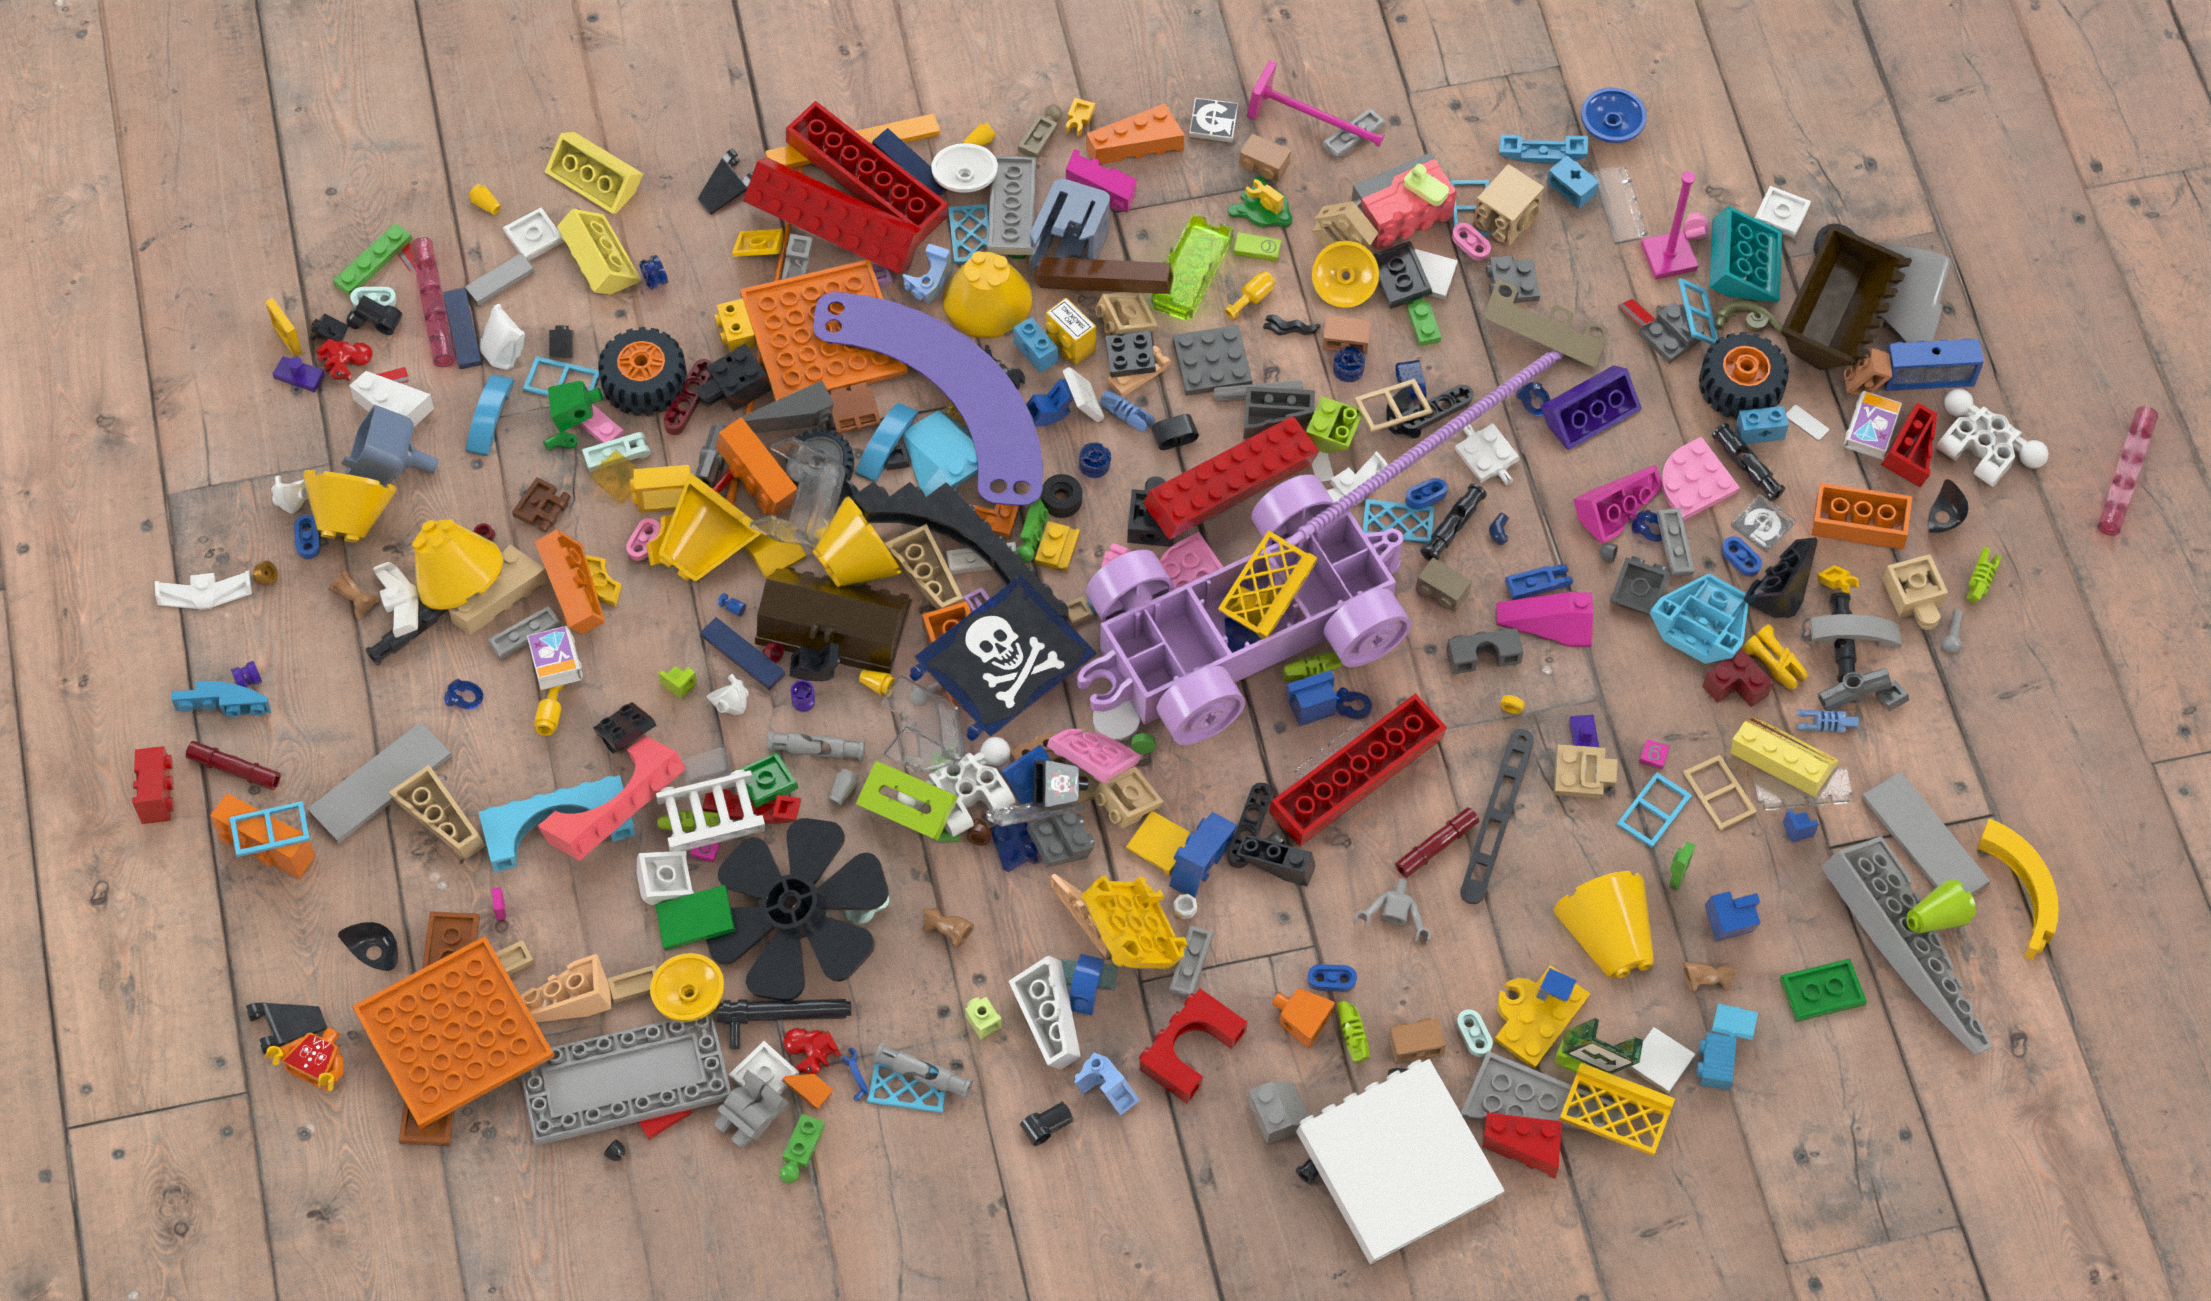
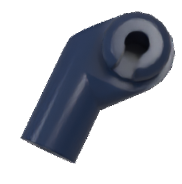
M1502 512L1498 514L1489 527L1491 538L1498 545H1504L1508 541V536L1505 534L1503 527L1509 518Z

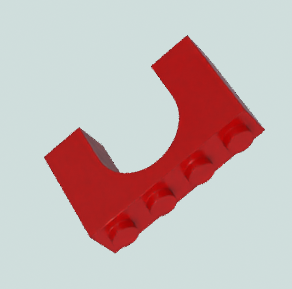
M1201 988L1195 994L1191 993L1184 1002L1185 1007L1180 1012L1176 1011L1169 1020L1170 1025L1166 1030L1161 1029L1154 1038L1155 1043L1151 1048L1146 1047L1139 1056V1070L1186 1104L1201 1088L1203 1076L1177 1057L1173 1048L1177 1039L1190 1031H1204L1232 1049L1247 1031V1021Z

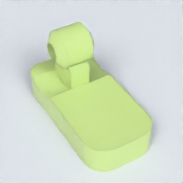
M1417 164L1404 178V186L1433 206L1441 205L1448 197L1449 188L1427 174L1425 166Z

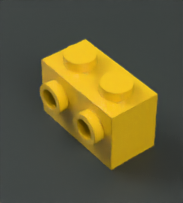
M743 299L718 304V314H715L714 318L717 328H722L723 332L720 333L722 345H727L729 353L744 344L749 349L756 347L754 332Z

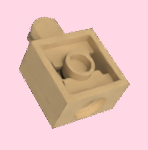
M1931 555L1887 565L1882 581L1899 618L1915 615L1922 629H1934L1941 617L1937 608L1943 607L1948 591Z

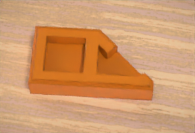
M815 1074L784 1076L781 1080L815 1110L833 1092V1089Z

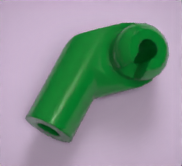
M559 432L543 440V444L548 451L557 446L572 449L577 446L578 438L567 432Z

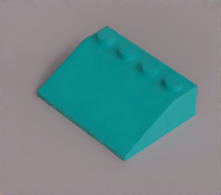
M1727 206L1712 219L1709 288L1727 297L1769 302L1780 301L1782 231Z

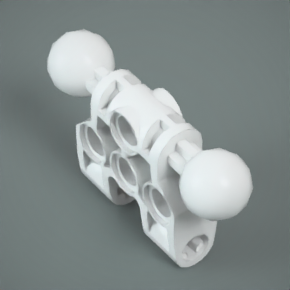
M1962 388L1954 389L1946 395L1945 408L1947 412L1959 418L1940 439L1936 449L1954 461L1965 450H1970L1976 457L1982 458L1983 460L1979 463L1973 474L1991 487H1994L2011 467L2015 458L2014 449L2020 453L2021 462L2028 468H2040L2047 462L2049 453L2047 446L2043 442L2038 440H2029L2027 442L2021 438L2022 432L2012 427L2005 416L1992 413L1985 406L1979 409L1973 405L1972 395Z
M988 738L982 744L980 752L973 756L971 753H967L961 758L948 760L943 767L927 775V783L958 796L944 826L951 837H955L974 826L973 820L966 808L973 806L977 801H983L993 815L1015 804L1012 792L997 769L985 766L998 767L1008 761L1011 749L1003 738ZM953 772L959 773L957 776H950V775H949L950 773H953ZM986 779L992 780L990 783H984V782H982L983 780H986ZM963 791H971L970 794H962ZM898 792V802L919 811L926 804Z

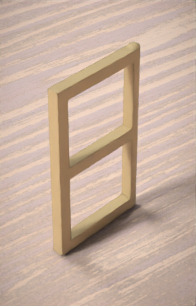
M1415 379L1354 398L1370 432L1433 413ZM1412 386L1424 410L1403 417L1390 393ZM1384 395L1397 419L1374 426L1362 401Z
M1721 755L1683 771L1686 779L1720 831L1757 813ZM1718 762L1731 784L1704 796L1691 774ZM1735 789L1749 811L1721 823L1708 801Z

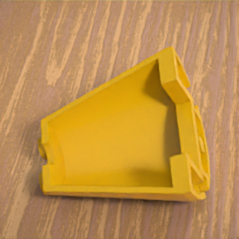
M690 473L658 553L660 558L658 560L669 568L671 565L678 568L677 574L687 582L690 578L696 582L762 534L765 529Z
M1620 871L1597 877L1576 887L1574 895L1571 897L1565 895L1555 905L1553 909L1555 915L1609 979L1616 976L1617 978H1623L1629 975L1630 969L1633 968L1645 971L1654 965L1646 887L1643 876L1637 872L1635 875H1632L1631 871Z

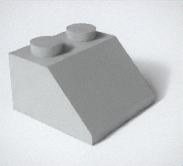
M1269 1082L1249 1090L1248 1104L1267 1145L1297 1134L1296 1131L1301 1125L1300 1121L1309 1116L1294 1082Z

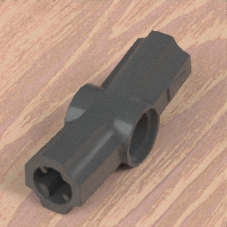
M722 424L711 426L706 445L701 448L699 466L695 474L698 479L710 488L714 486L719 470H723L725 465V459L715 448L719 432L726 428Z
M1886 668L1862 675L1857 672H1850L1843 677V682L1818 693V699L1825 711H1831L1848 702L1859 703L1868 694L1891 688L1892 683Z

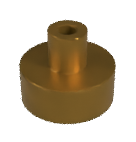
M264 561L255 566L253 573L255 581L264 586L276 582L278 572L272 562Z

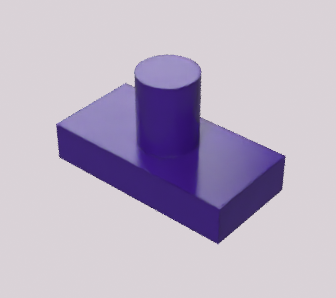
M282 356L273 372L274 379L314 393L325 376L324 370L302 363L299 357H292L290 359Z
M1594 715L1570 716L1569 724L1573 746L1600 748Z

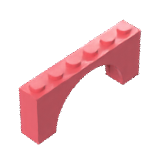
M645 735L627 749L635 764L634 774L627 786L613 799L595 809L576 814L553 812L538 825L547 843L579 861L656 796V793H659L661 789L665 788L686 770L677 751Z

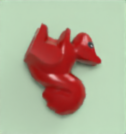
M328 339L316 350V353L319 355L317 360H327L324 364V367H326L324 370L326 372L330 371L329 376L335 380L346 379L351 381V372L345 366L349 362L356 366L366 365L373 356L371 347L363 342H356L351 345L345 341Z
M794 1028L789 1030L783 1039L784 1048L788 1053L799 1055L805 1052L807 1058L796 1066L799 1073L805 1072L818 1075L821 1072L820 1063L827 1068L829 1067L826 1058L832 1053L837 1057L842 1055L829 1031L814 1030L807 1033L805 1029Z

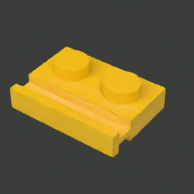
M1048 521L1035 557V564L1056 570L1059 568L1067 572L1080 535V529L1074 530L1070 529L1069 526Z

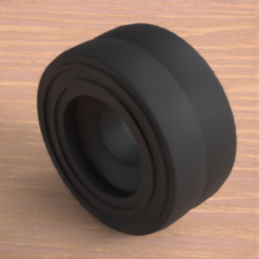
M1057 474L1044 482L1041 501L1048 510V514L1056 518H1067L1074 515L1082 505V487L1074 477L1066 474ZM1059 492H1065L1068 498L1058 500L1055 495Z

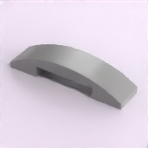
M790 234L782 279L807 274L812 237Z
M1838 614L1814 617L1809 620L1812 641L1835 642L1837 638L1878 641V646L1899 648L1902 646L1899 625L1883 618L1868 615Z

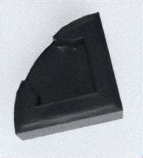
M905 444L897 446L886 460L887 471L909 467Z

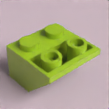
M1321 396L1306 433L1320 452L1330 453L1347 450L1362 419V414L1358 408Z

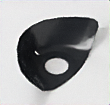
M1401 389L1392 397L1401 414L1415 407L1405 389ZM1389 403L1386 408L1387 422L1390 421V417L1393 420L1397 419ZM1397 424V430L1393 426L1388 427L1399 438L1416 439L1421 435V430L1410 435L1404 434L1398 429Z
M1949 479L1944 481L1940 493L1930 510L1928 518L1929 533L1952 530L1963 523L1967 517L1969 510L1967 499L1960 488ZM1944 511L1949 514L1950 520L1947 523H1940L1935 518L1936 513Z
M362 922L346 927L338 933V937L344 945L364 964L382 971H390L396 967L398 962L397 942L393 933L384 925L375 922ZM371 946L381 948L382 954L376 960H371L366 956V951Z

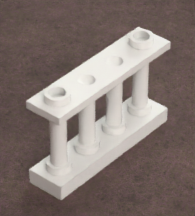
M737 770L729 776L675 789L674 787H666L661 789L659 793H656L657 804L666 803L673 830L672 837L668 838L669 851H686L764 832L765 823L763 816L753 814L746 787L747 783L752 782L751 770L746 772L745 770ZM734 786L737 787L744 814L743 820L736 822L729 818L722 789ZM713 792L721 823H719V826L709 828V826H706L699 795ZM690 799L697 826L694 832H683L675 803L676 800Z

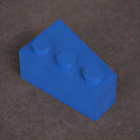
M1211 812L1207 819L1202 818L1197 826V831L1190 833L1184 848L1180 846L1174 855L1176 863L1169 886L1183 894H1189L1196 898L1200 881H1207L1210 876L1207 872L1214 863L1218 864L1233 840L1237 824L1214 812Z

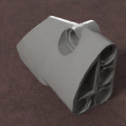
M1883 246L1903 255L1905 258H1911L1912 262L1909 267L1899 269L1898 273H1904L1905 278L1902 282L1892 284L1891 288H1897L1898 293L1895 297L1885 299L1884 303H1889L1891 308L1888 312L1878 314V316L1888 323L1905 343L1918 341L1932 342L1942 309L1940 300L1952 260L1947 256L1917 248Z

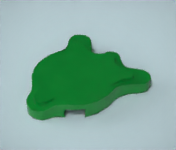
M1257 176L1253 179V183L1254 180L1257 179L1262 183L1263 186L1267 185L1265 179L1261 176ZM1243 190L1240 195L1244 203L1232 204L1228 208V215L1230 217L1245 218L1261 228L1274 224L1275 227H1289L1293 220L1285 196L1283 210L1278 214L1267 210L1260 203V198L1249 197L1246 194V190Z

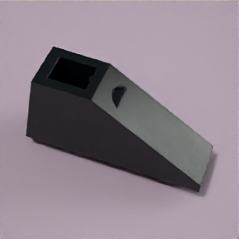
M1244 834L1236 854L1237 857L1284 881L1308 887L1316 867L1312 852Z

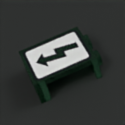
M1594 1018L1566 1030L1563 1036L1562 1053L1607 1073L1613 1074L1640 1063L1643 1040L1633 1037L1614 1046L1596 1038L1599 1019Z

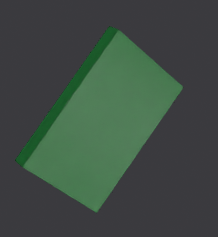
M726 885L655 904L662 945L665 951L735 932Z
M1850 958L1780 976L1781 984L1796 1022L1865 1006L1867 1003Z

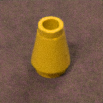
M987 122L983 125L980 123L962 142L984 146L993 142L996 134Z
M477 184L469 192L468 197L474 205L492 215L500 211L502 205L499 204L486 186Z
M864 669L859 676L860 683L881 696H889L894 691L896 679L891 674Z

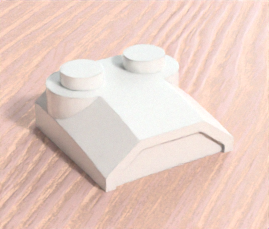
M686 851L638 854L636 872L640 894L646 903L655 905L663 900L694 894L687 866Z

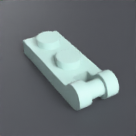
M642 432L582 449L589 472L636 458H647L651 454L649 446L645 444L646 438Z

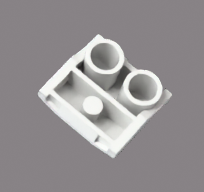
M500 304L495 305L491 310L483 337L480 339L479 351L492 366L507 370L514 367L516 358L521 355L525 333L503 311Z

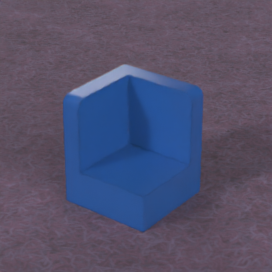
M1792 809L1787 810L1783 820L1792 843L1813 837L1819 825L1817 820L1810 821L1807 812L1795 815Z
M1549 968L1536 997L1545 1001L1549 994L1567 1002L1577 980Z

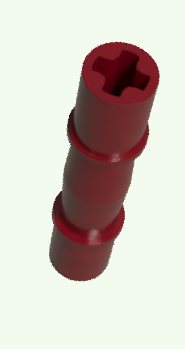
M191 741L187 747L186 758L206 765L208 768L214 767L230 775L246 779L248 783H254L270 790H275L280 782V772L261 766L259 763H250L237 756L220 752L216 747L212 748L196 741Z
M1467 807L1453 819L1448 820L1444 827L1433 833L1418 847L1414 846L1409 853L1395 863L1397 871L1404 878H1408L1423 865H1427L1428 860L1443 851L1455 839L1462 838V835L1479 823L1477 814Z

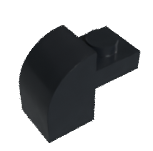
M829 643L820 651L802 646L791 655L789 676L805 681H827L834 678L835 668L840 661V655H838L839 645Z

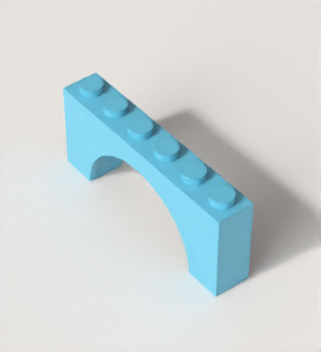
M620 775L615 777L607 776L600 781L592 783L584 782L577 787L569 789L561 788L546 795L538 794L523 801H511L507 805L492 806L478 812L494 873L518 867L517 852L521 841L533 827L543 822L553 812L558 811L565 814L582 813L595 809L617 796L624 789ZM630 817L610 834L612 842L636 836L632 818Z

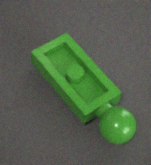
M1041 499L1030 504L1020 536L1024 544L1019 546L1016 552L1022 558L1023 563H1028L1034 558V550H1037L1038 544L1042 540V531L1045 522L1048 520V510Z
M801 1114L782 1156L783 1161L788 1162L781 1167L779 1172L783 1182L793 1183L799 1178L798 1166L807 1168L824 1130V1121Z

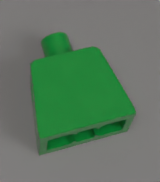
M575 381L548 388L551 419L559 432H563L592 418V404L603 401L601 390L595 388L588 391L583 381Z

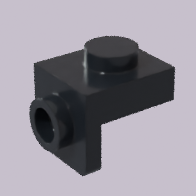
M324 313L319 320L315 319L310 327V331H312L310 340L315 341L319 337L325 341L328 339L343 341L348 325Z
M556 325L555 330H549V357H573L574 330H569V326Z

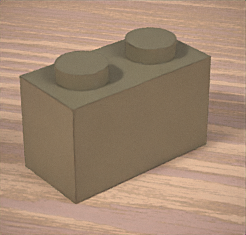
M1432 558L1418 576L1416 589L1423 596L1437 601L1443 608L1455 612L1470 593L1472 581Z

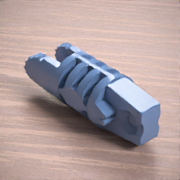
M1108 390L1102 394L1100 404L1112 415L1123 422H1127L1128 425L1136 430L1144 432L1148 426L1150 427L1154 424L1155 419L1153 416L1140 407H1136L1135 404L1124 397Z
M1797 709V716L1814 717V725L1798 724L1797 731L1845 733V728L1858 727L1859 718L1846 717L1845 711Z

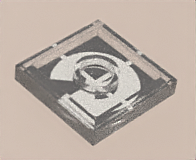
M1759 493L1731 522L1730 526L1767 553L1795 525L1796 520Z

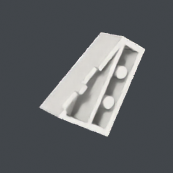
M367 371L349 385L353 400L368 412L374 405H378L407 416L414 423V427L434 410L431 394Z

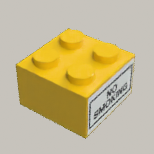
M1065 298L1046 312V334L1055 343L1066 360H1070L1076 366L1096 351V326L1071 301Z

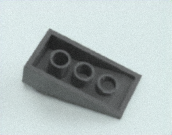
M821 380L742 416V418L754 433L806 428L815 424L821 426L829 421L834 402Z

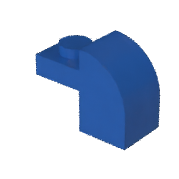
M1059 379L1048 394H1034L1026 406L1035 426H1047L1062 420L1071 412L1068 406L1074 398L1066 379Z
M1080 954L1069 993L1071 1011L1092 1015L1105 959Z

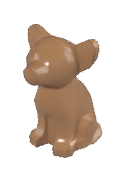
M346 570L328 588L329 591H333L355 602L354 613L358 620H362L364 613L368 612L374 604L380 603L379 597L362 593L357 583L349 577Z
M936 907L933 909H922L925 913L923 917V931L930 932L936 928L941 934L950 937L952 945L955 947L957 945L961 946L974 929V924L962 917H942L940 910Z
M1703 962L1682 963L1687 987L1692 992L1697 991L1700 985H1713L1718 982L1725 990L1731 989V983L1734 981L1735 972L1738 971V968L1730 967L1729 963L1723 964L1717 969Z

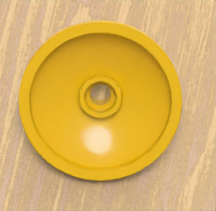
M1338 241L1328 245L1318 254L1312 268V281L1315 290L1325 302L1339 308H1352L1364 303L1372 296L1379 281V268L1375 257L1365 246L1353 241ZM1349 272L1350 278L1345 280L1342 278V274Z
M687 953L668 959L656 970L651 980L650 994L656 1009L662 1015L671 1020L689 1022L707 1016L718 1006L724 994L725 983L722 972L714 961L700 954ZM689 993L694 994L692 997H686Z

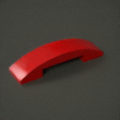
M722 789L729 818L739 821L743 820L744 814L739 795L732 794L731 790ZM713 792L706 793L702 807L703 811L718 812ZM777 795V799L757 808L754 807L752 802L751 806L753 814L757 816L762 815L765 824L791 823L797 820L801 798Z

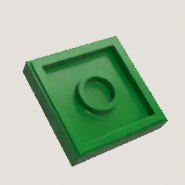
M777 752L737 769L745 770V772L751 770L752 782L747 783L746 787L750 801L755 808L777 799V795L783 796L798 789V783Z

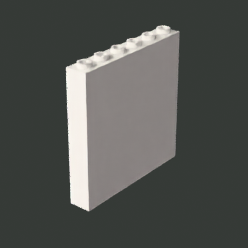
M1419 1059L1407 1066L1409 1070L1400 1073L1399 1070L1386 1077L1387 1081L1381 1084L1377 1081L1365 1088L1366 1092L1357 1095L1355 1092L1343 1099V1104L1337 1107L1335 1104H1331L1322 1110L1323 1114L1315 1118L1313 1115L1300 1121L1301 1125L1296 1131L1370 1265L1496 1199L1505 1191L1430 1059L1424 1062Z

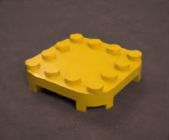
M1104 875L1100 876L1082 893V899L1086 903L1092 920L1095 922L1103 942L1110 951L1111 959L1115 965L1119 967L1125 965L1130 968L1167 969L1173 967L1184 957V948L1188 946L1186 938L1175 936L1159 903L1165 896L1160 889L1155 892L1145 883L1146 878L1139 876L1133 882L1109 881L1107 876Z

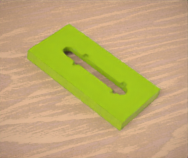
M876 760L856 804L938 841L958 796ZM887 786L931 806V812L925 814L881 794V789Z

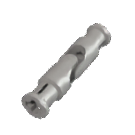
M770 730L767 748L770 752L774 749L787 751L789 754L801 755L810 753L820 757L836 759L849 757L858 758L859 761H863L865 740L860 742L846 741L845 738L818 735L811 737L803 733L790 732L789 734H781ZM823 741L830 744L831 750L821 752L824 744Z
M884 1043L879 1045L874 1056L873 1063L884 1064L891 1067L894 1072L914 1077L917 1081L943 1092L950 1091L960 1095L963 1100H966L972 1088L973 1079L969 1078L966 1080L954 1075L953 1071L924 1060L918 1061L912 1054L902 1050L900 1052L886 1047ZM931 1068L939 1073L935 1079L927 1080L930 1076Z

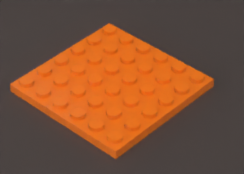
M863 260L740 289V296L744 301L754 332L755 342L770 381L775 401L821 380L828 393H831L830 390L844 386H846V389H849L850 385L866 382V384L908 374L906 364L890 356L856 346L824 342L814 333L813 323L816 304L825 294L842 292L883 299L870 260ZM835 302L828 306V311L831 314L838 315L844 311V306L841 303ZM831 320L826 323L825 328L827 331L835 333L841 330L842 324L839 321Z
M486 936L352 1006L420 1129L555 1057Z

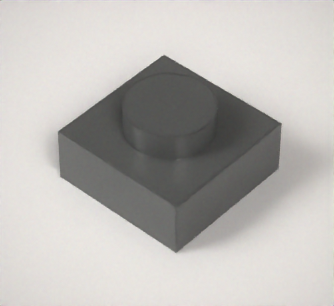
M1896 680L1891 682V688L1876 692L1877 699L1888 711L1909 701L1908 693Z

